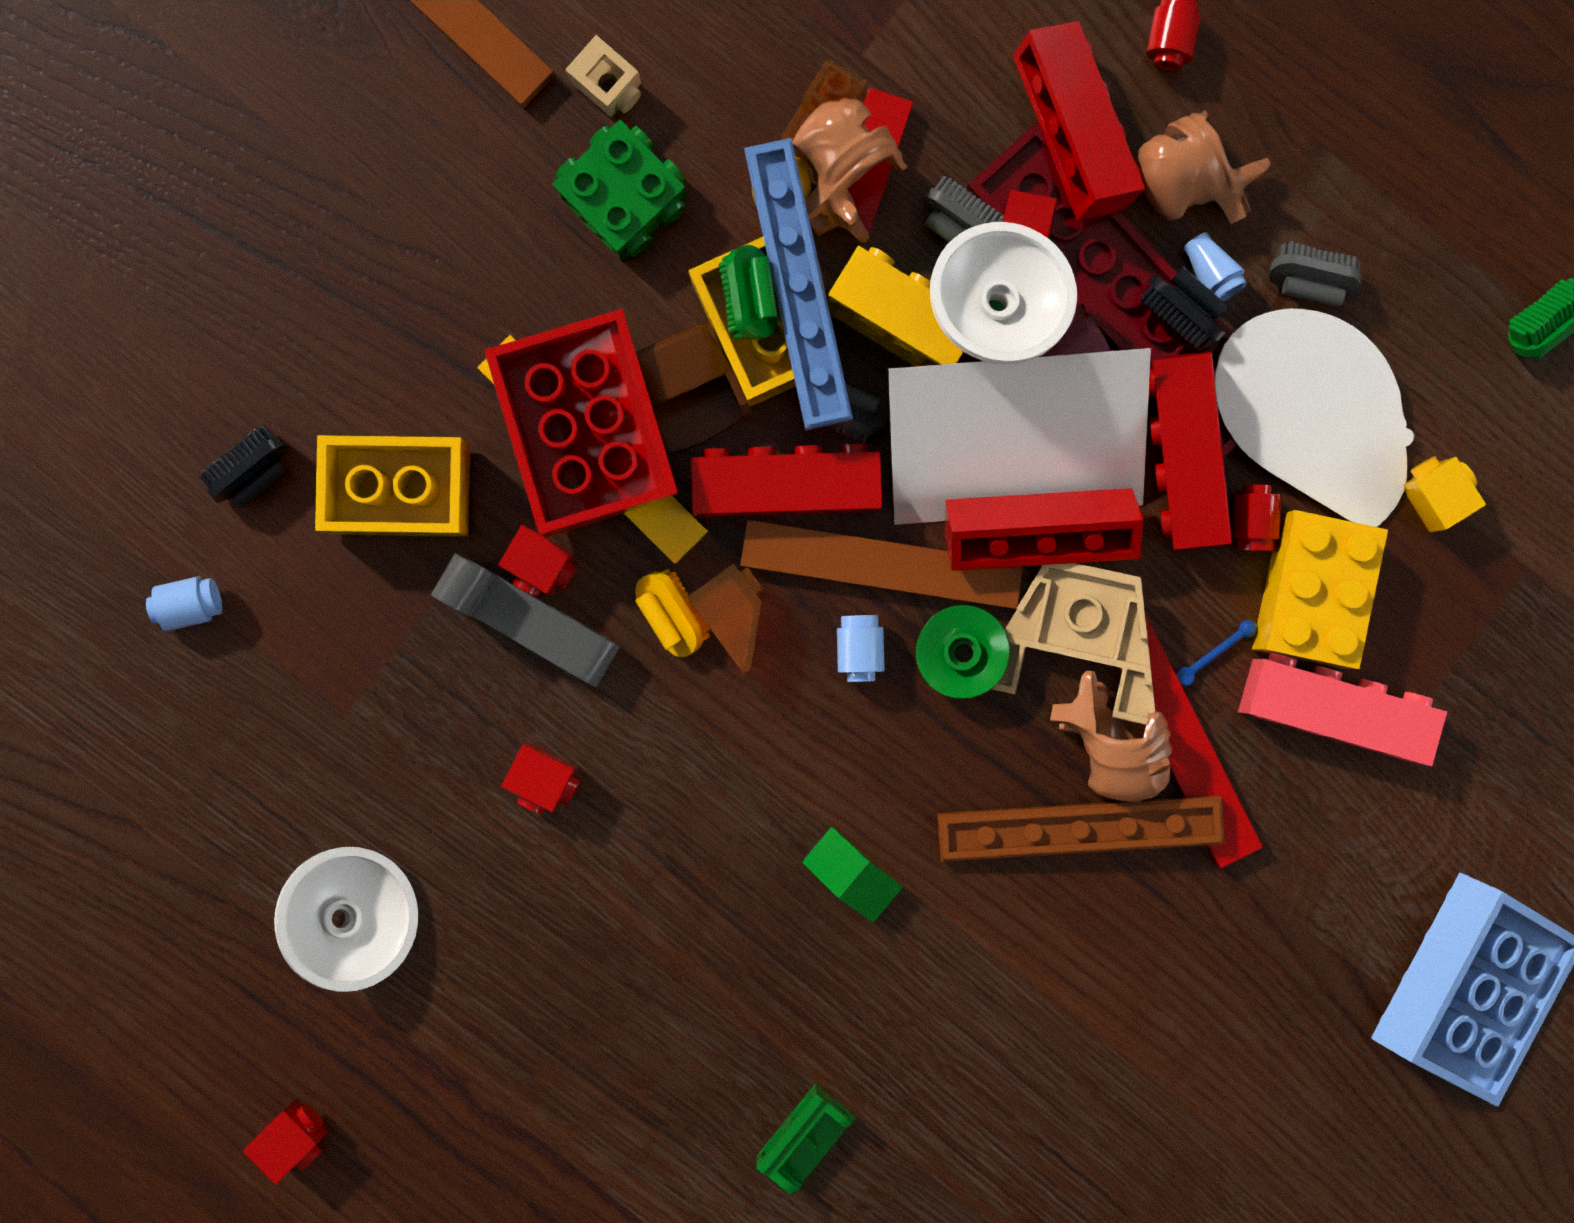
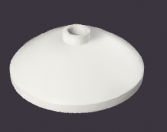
M1009 222L984 223L960 233L941 252L930 280L931 307L943 333L955 346L968 355L995 364L1023 363L1048 352L1066 333L1072 322L1077 304L1075 277L1070 264L1060 249L1041 233L1029 227ZM989 301H1000L1004 306V310L996 311L992 309Z
M340 847L326 850L302 863L290 875L283 886L275 909L276 940L284 959L293 971L317 987L344 992L371 987L390 976L404 961L413 945L418 926V907L413 888L405 874L395 863L375 851L360 847ZM336 910H341L345 915V922L339 928L335 927L332 923V915Z

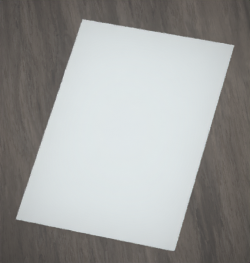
M1151 348L1044 356L1017 364H995L981 361L888 369L894 525L945 521V500L1133 488L1138 506L1143 505Z

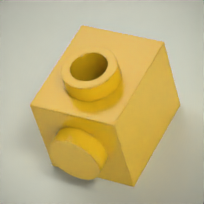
M1436 456L1427 459L1410 470L1414 478L1403 485L1405 494L1430 533L1446 530L1486 505L1475 487L1477 479L1473 471L1465 463L1459 462L1457 457L1440 462Z

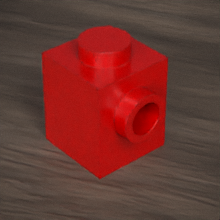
M524 525L520 526L498 566L517 576L513 585L536 598L541 591L549 595H553L557 588L564 591L577 569L576 566L571 564L576 557L575 554Z
M530 742L524 743L501 787L519 795L518 804L542 815L545 809L551 812L555 811L560 803L566 806L570 804L580 784V780L574 778L579 767Z
M295 1099L243 1150V1153L276 1185L294 1166L302 1173L323 1152L317 1146V1143L328 1131L322 1126L323 1120L312 1107L306 1104L301 1105Z

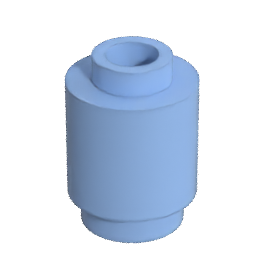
M200 576L154 586L152 588V597L146 599V609L152 624H159L161 629L167 632L210 622L212 616L222 613V600L218 586L213 578L203 580Z
M878 615L841 616V628H837L838 673L847 672V682L875 681V672L885 671L883 627H879Z

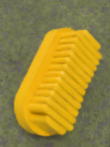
M666 569L662 572H651L637 582L635 602L665 650H668L677 657H687L696 652L701 647L703 641L710 637V634L707 632L711 628L707 625L706 621H703L704 617L700 616L701 613L697 611L694 603L690 602L691 598L687 597L688 593L685 592V587L682 586L683 584L679 581L680 579L675 571L670 573V570Z

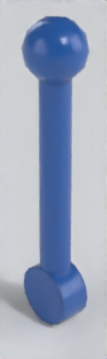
M1251 620L1243 621L1236 633L1189 668H1179L1175 674L1180 684L1183 686L1190 685L1194 681L1196 673L1243 638L1254 637L1257 633L1256 623Z

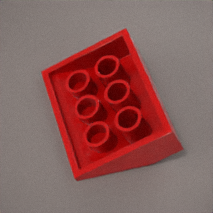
M623 309L484 350L539 535L548 538L597 523L678 494Z

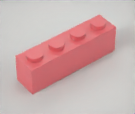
M1269 653L1268 660H1252L1238 713L1411 763L1426 766L1433 765L1447 711L1431 707L1433 703L1432 698L1411 692H1405L1403 699L1386 694L1387 685L1366 679H1359L1358 686L1341 681L1342 672L1321 666H1314L1313 673L1297 669L1298 660L1276 653Z

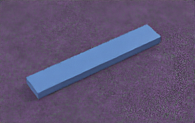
M787 138L744 148L766 253L769 257L771 276L805 430L852 421V412L792 140Z

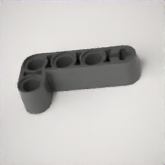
M458 553L453 555L431 593L433 597L465 615L475 617L594 687H598L620 649L619 645L538 597L536 598L513 585L512 582L478 562Z

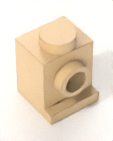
M597 35L565 69L570 84L576 90L579 89L610 117L618 109L622 113H627L641 96V91L638 89L641 84L639 72ZM605 80H615V85L608 92L601 89V84Z

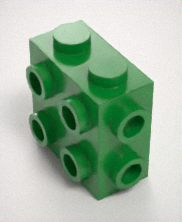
M619 120L612 127L605 125L599 129L589 141L590 148L578 160L575 157L568 159L557 170L555 174L557 180L552 185L558 197L622 261L629 254L632 257L639 255L652 241L650 234L662 222L665 225L674 222L685 210L686 205L683 202L688 198L686 188L683 185L687 179L680 169L669 159L662 163L651 152L655 146L638 126L635 125L630 130Z

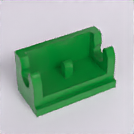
M815 1083L759 1152L756 1160V1169L768 1176L787 1193L794 1195L838 1138L856 1119L855 1115Z

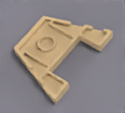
M1076 563L1042 565L1005 628L1010 646L1009 663L1002 679L992 689L1016 694L1027 647L1122 668V674L1112 717L1147 725L1149 714L1155 712L1141 577Z

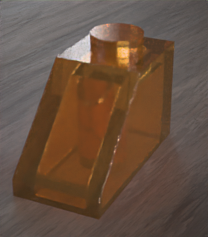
M732 564L688 596V598L744 674L752 668L762 607V602L757 597V594L764 589L748 567L739 572L736 566Z

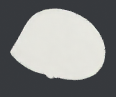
M1293 308L1276 310L1252 318L1239 327L1227 340L1220 353L1215 376L1218 408L1224 424L1235 442L1261 467L1347 520L1373 527L1379 526L1397 506L1404 492L1403 485L1407 479L1406 446H1409L1414 438L1412 430L1406 428L1407 423L1403 415L1400 390L1386 358L1366 335L1357 328L1337 317L1319 311Z

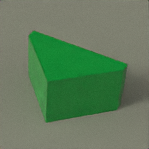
M832 826L802 861L835 896L872 923L903 888L900 883Z

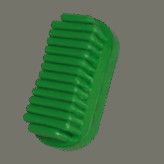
M752 245L738 247L732 250L729 255L724 256L722 262L719 263L720 273L722 274L721 279L723 280L722 285L724 286L723 290L725 291L724 295L726 297L725 302L727 303L726 309H728L726 311L728 315L727 320L729 321L727 323L729 327L728 332L734 333L733 337L735 339L760 340L773 334L777 326V310L769 257L765 256L759 248Z
M1569 278L1568 282L1563 279L1560 280L1546 294L1542 295L1538 302L1536 301L1533 305H1529L1523 312L1515 315L1514 319L1509 320L1508 339L1511 349L1516 354L1539 360L1574 333L1573 278Z

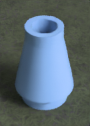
M1207 232L1196 236L1184 246L1183 249L1190 259L1197 279L1222 301L1229 300L1247 285V281L1242 276L1245 270L1222 250Z

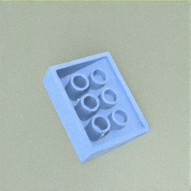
M1459 873L1430 929L1425 934L1424 940L1413 961L1403 975L1402 981L1385 1013L1382 1015L1371 1039L1417 1066L1498 1107L1574 965V935L1503 891Z

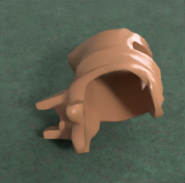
M842 98L839 101H828L821 104L802 124L792 144L794 152L803 156L811 167L813 178L818 184L816 189L805 199L809 222L817 235L820 236L840 226L847 228L858 241L866 243L870 236L860 220L854 200L847 188L883 160H886L900 174L908 166L904 163L902 152L897 148V143L886 126L878 127L871 132L868 130L864 123L872 114L864 106L863 102L857 99Z
M1204 110L1202 113H1191L1189 116L1171 122L1167 126L1164 135H1156L1148 142H1145L1138 150L1136 164L1140 167L1145 187L1143 194L1155 211L1167 220L1180 219L1186 209L1195 204L1203 205L1210 201H1216L1224 211L1230 224L1247 217L1246 213L1251 211L1244 189L1249 183L1265 173L1270 166L1269 159L1265 158L1243 167L1232 169L1219 135L1206 121L1209 114Z
M1086 671L1081 677L1076 699L1069 704H1053L1050 721L1059 723L1060 731L1081 734L1086 751L1090 756L1091 774L1088 786L1099 795L1125 802H1141L1159 795L1170 782V761L1167 757L1172 753V746L1169 742L1171 735L1166 718L1161 712L1156 711L1149 714L1147 725L1112 717L1113 711L1106 706L1110 690L1103 682H1097L1094 671Z

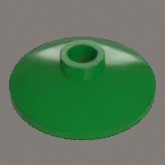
M968 605L948 607L932 616L922 628L916 645V661L922 677L937 692L956 699L978 697L994 688L1005 674L1010 658L1008 637L999 621L985 610ZM962 646H970L973 649V657L968 662H960L957 659V651Z

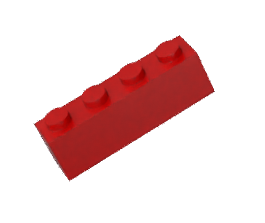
M1079 21L1029 30L1014 52L1013 58L1076 220L1081 221L1125 211L1145 190L1143 176L1127 144L1125 129L1115 114L1110 101L1108 86L1102 80L1094 61L1091 43L1085 38Z
M1212 351L1154 358L1152 361L1153 369L1150 370L1148 399L1157 398L1159 416L1150 417L1153 446L1162 445L1164 463L1155 464L1158 492L1167 491L1169 510H1161L1163 537L1173 539L1174 550L1232 544Z
M868 444L842 445V453H823V446L817 445L795 447V454L776 455L775 447L748 448V456H729V449L724 448L701 450V457H691L693 515L695 518L880 512L882 509L880 452H870Z
M1133 488L945 500V541L951 571L1140 559L1144 520Z

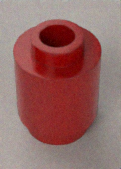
M1161 0L1160 6L1155 8L1146 52L1147 57L1154 61L1155 67L1167 71H1177L1182 68V65L1192 62L1201 15L1197 11L1198 2L1196 0Z
M1243 485V494H1233L1232 538L1237 539L1236 550L1275 551V539H1280L1281 495L1272 494V485Z

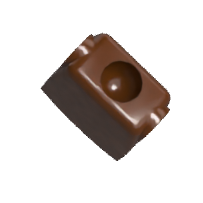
M709 323L691 326L636 351L666 454L675 453L701 444L727 430L744 417L746 421L753 417L740 384L727 362Z

